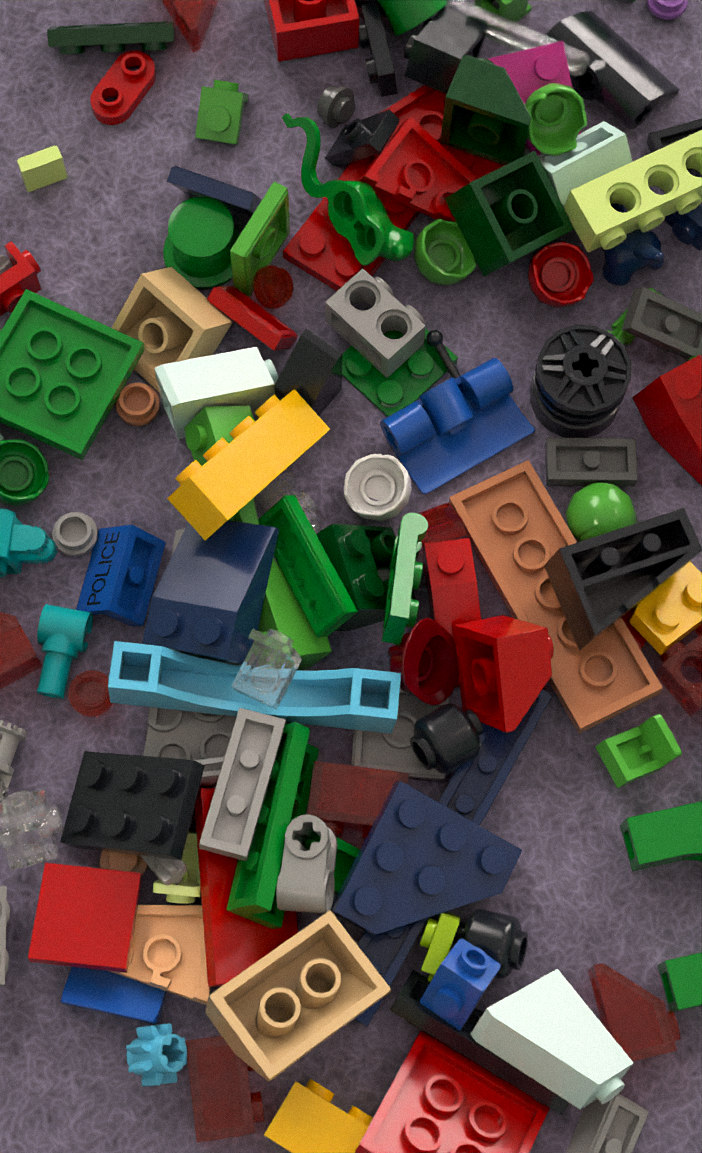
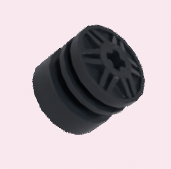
M574 325L561 329L545 342L538 356L535 373L531 382L530 404L536 418L548 431L564 438H588L600 434L613 423L631 380V360L625 346L612 333L589 325Z

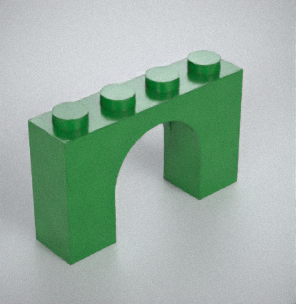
M702 801L628 817L620 825L632 872L677 861L691 860L702 862ZM702 952L666 960L657 965L670 1013L702 1006Z

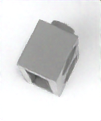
M363 268L325 302V322L386 378L424 345L426 325L421 314L410 305L404 306L393 296L390 286L382 278L377 276L373 278ZM365 302L370 304L372 308L361 311L355 309L353 305ZM395 330L404 336L399 339H389L384 333Z

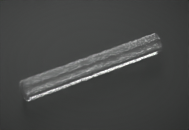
M451 0L448 3V8L488 24L486 38L516 51L559 42L467 1ZM564 44L569 73L573 76L583 75L589 63L588 54Z

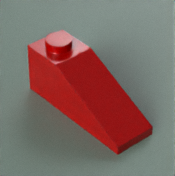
M470 538L425 543L423 548L422 563L431 619L435 620L454 640V625L481 620ZM459 677L455 688L460 687Z

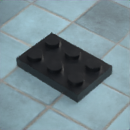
M84 751L60 843L75 848L181 860L205 765L189 759Z

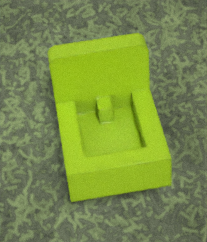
M448 911L440 913L438 921L432 918L428 919L419 944L428 948L421 970L429 973L427 979L429 982H431L440 964L448 955L460 923V916Z

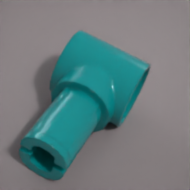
M48 604L43 607L37 632V642L43 645L41 652L45 654L36 692L39 695L64 699L72 660L77 659L79 652L85 653L88 647V642H84L86 632L91 633L92 612Z

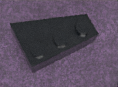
M682 508L559 548L544 567L579 651L684 568L702 551V547L685 509Z

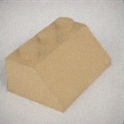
M330 910L210 994L205 1013L232 1051L269 1082L389 994L391 988Z

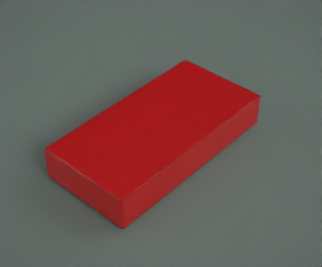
M235 286L214 287L207 298L215 307L274 351L289 349L298 337L295 331Z

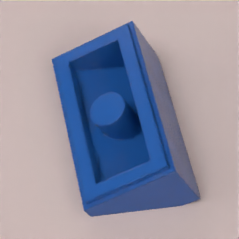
M72 967L60 1002L69 1006L158 1025L167 991L106 970Z

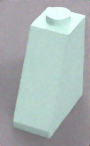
M257 347L162 364L154 368L161 402L178 440L186 437L184 427L204 407L250 405L251 410L260 407L275 394L274 385L279 378L270 359L263 361Z
M558 969L488 1007L470 1034L478 1044L579 1109H582L596 1099L601 1104H605L614 1098L625 1087L621 1079L633 1065L632 1060Z

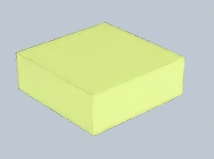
M58 146L46 148L17 160L28 192L67 179L63 158Z

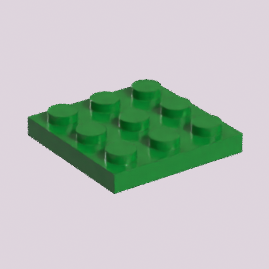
M26 289L0 332V422L83 461L145 351L144 343Z

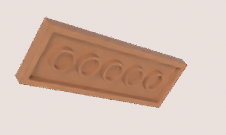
M529 460L449 497V506L467 538H470L471 545L512 617L548 628V634L552 639L554 654L551 659L552 676L548 681L578 734L661 694L662 685L622 618L579 651L544 567L559 548L575 544L577 541Z

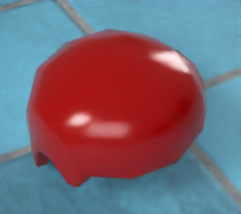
M564 241L543 246L533 256L527 272L532 293L540 302L554 308L570 307L583 300L594 281L588 257L578 246Z

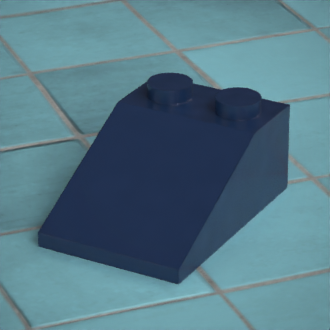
M228 520L205 541L188 522L152 596L142 643L163 646L191 656L250 667L279 529Z

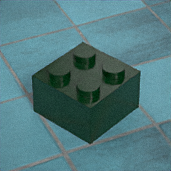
M536 151L470 182L445 198L483 276L498 270L574 229Z

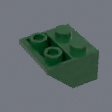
M331 524L316 534L358 611L335 631H351L384 621L392 548L396 539L393 528ZM412 589L411 599L416 600L414 590Z

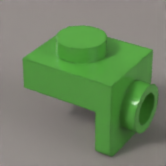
M214 80L213 88L202 86L195 138L238 144L244 102L248 101V94L238 92V83Z
M661 714L654 715L638 727L607 738L595 746L617 788L661 770L682 754L673 733Z

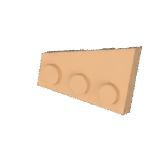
M138 905L128 972H109L207 1005L208 996L211 994V987H208L202 905Z

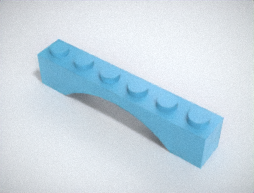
M114 641L108 692L110 703L236 717L240 707L285 719L286 722L290 723L297 722L299 724L392 734L398 715L401 673L360 668L320 671L254 668L207 660L180 653L163 646Z

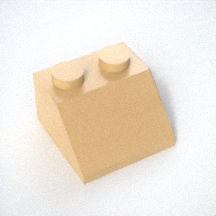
M168 267L141 274L111 328L144 343L145 351L134 370L159 392L155 367L212 355L233 321L210 303L202 293L176 270Z

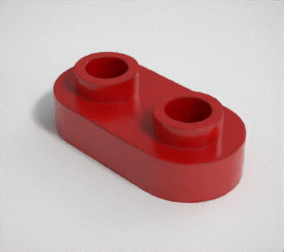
M141 51L123 53L116 59L95 87L90 97L92 112L98 121L107 125L121 124L131 116L156 80L155 65L148 54ZM132 66L140 67L136 71L128 70ZM108 97H116V98H117V99H116L115 101H113V102H107V101H105Z

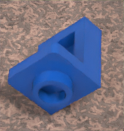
M459 939L440 964L419 1003L458 1030H461L485 990L498 973L501 965L480 948L473 946L464 939Z

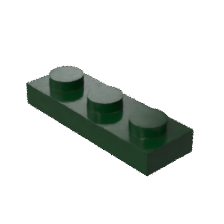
M175 21L51 26L47 29L48 47H59L60 54L84 53V45H101V52L126 51V44L142 43V50L167 49V42H174L176 38Z

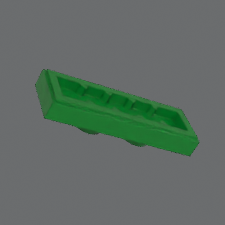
M284 495L258 519L259 525L279 529L274 557L317 638L328 637L358 611L296 496Z

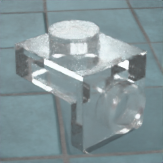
M252 629L248 639L253 645L231 687L236 692L277 710L302 658L295 648L292 647L294 641L290 637L273 629H268L266 634Z

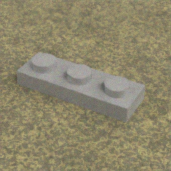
M239 707L199 842V849L247 861L284 732L285 719Z

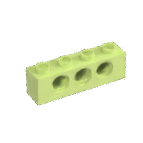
M702 130L570 190L564 209L588 253L599 247H603L604 250L611 249L623 242L627 237L626 234L640 229L642 232L650 231L660 225L666 216L676 211L680 215L686 214L702 203V177H695L687 170L695 169L702 175ZM649 186L661 188L665 195L654 193ZM611 204H621L628 212H618Z

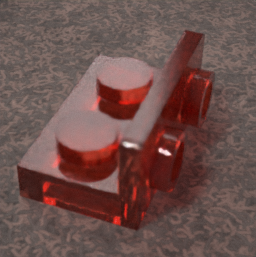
M222 1036L185 1041L197 1143L257 1134L256 1123L265 1122L261 1091H251L249 1072L255 1070L232 1051Z

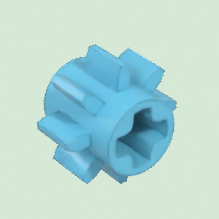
M170 1023L138 1027L136 1029L138 1038L126 1046L129 1073L133 1072L136 1075L142 1076L141 1081L144 1087L176 1083L178 1081L176 1072L180 1071L184 1065H187L185 1038L172 1034V1024Z

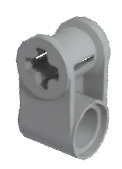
M310 814L300 815L287 826L282 867L279 872L276 890V901L279 910L325 914L332 908L335 888L334 869L337 838L333 831L317 816ZM313 832H315L321 838L320 842H313L310 850H308L302 844L303 840H310Z

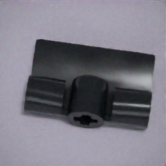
M591 11L580 12L559 21L550 29L542 41L541 46L563 41L573 89L586 100H592L602 95L604 97L603 105L631 130L638 127L650 115L660 98L678 94L679 89Z

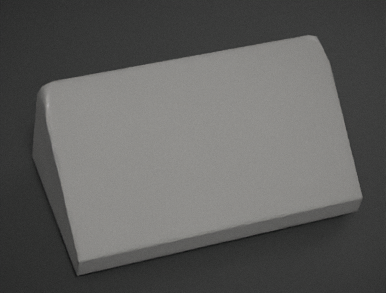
M619 1093L605 1104H601L596 1099L585 1106L565 1153H632L649 1111Z

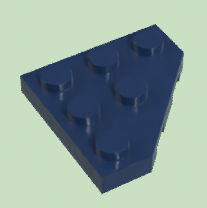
M395 781L332 904L331 911L370 934L376 935L501 894L522 850L406 783Z

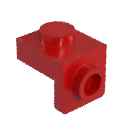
M12 241L4 245L8 259L14 266L0 274V316L6 312H13L26 289L34 293L41 290L37 274L41 272L38 263L27 249L20 252Z

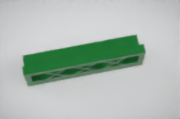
M297 722L285 725L247 861L240 859L237 861L227 905V911L270 929L282 927L285 910L278 909L276 901L277 881L282 867L285 833L287 826L293 819L306 814L319 753L318 748L307 743L310 728Z

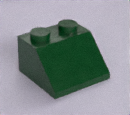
M463 54L445 97L441 144L502 165H507L524 156L532 118L505 68L495 65L488 59L474 58Z

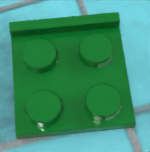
M425 329L424 345L388 378L352 345L343 353L342 376L387 417L417 401L419 396L428 391L448 370L435 347L427 343L426 336L429 332L427 329ZM395 330L384 333L389 339H399L404 336ZM444 345L455 365L458 357Z

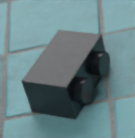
M444 6L433 19L429 18L424 22L418 35L412 34L404 51V58L408 59L404 76L447 94L463 54L479 58L489 25Z

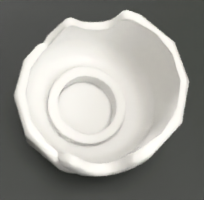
M370 454L356 460L345 474L344 497L350 508L364 519L375 521L387 520L397 516L408 504L412 491L411 479L408 471L394 456Z

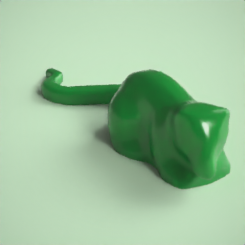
M285 113L282 120L287 128L301 127L307 137L301 166V183L310 196L328 198L329 218L336 231L348 239L360 264L369 265L378 257H383L393 262L404 261L408 258L414 247V234L393 225L384 204L370 184L362 181L331 180L321 184L316 174L321 144L320 130L317 124L308 117L293 119L288 113Z

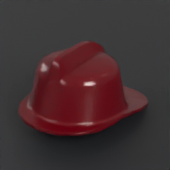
M427 617L419 620L410 633L403 635L400 645L395 644V646L389 647L388 655L391 657L390 672L401 673V690L414 695L423 703L433 706L443 703L452 694L459 677L456 643L453 637L435 620Z

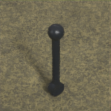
M438 330L428 332L426 336L427 343L435 347L451 377L456 379L461 376L442 343V333Z

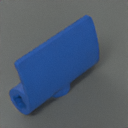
M497 358L489 359L456 379L452 377L419 396L420 399L380 421L382 432L388 444L408 471L409 476L421 494L431 492L535 431L510 396V393L514 390L512 380L504 365Z

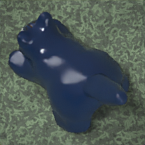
M618 203L611 204L616 211L627 212L623 205ZM640 229L626 234V239L611 249L604 250L603 247H600L605 255V264L602 268L603 276L608 283L623 286L629 283L635 271L646 266L652 270H657L662 266L664 254L661 252V242L654 232H642Z

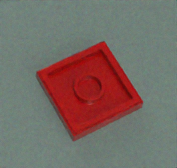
M45 863L28 953L29 961L127 973L142 884L141 873Z

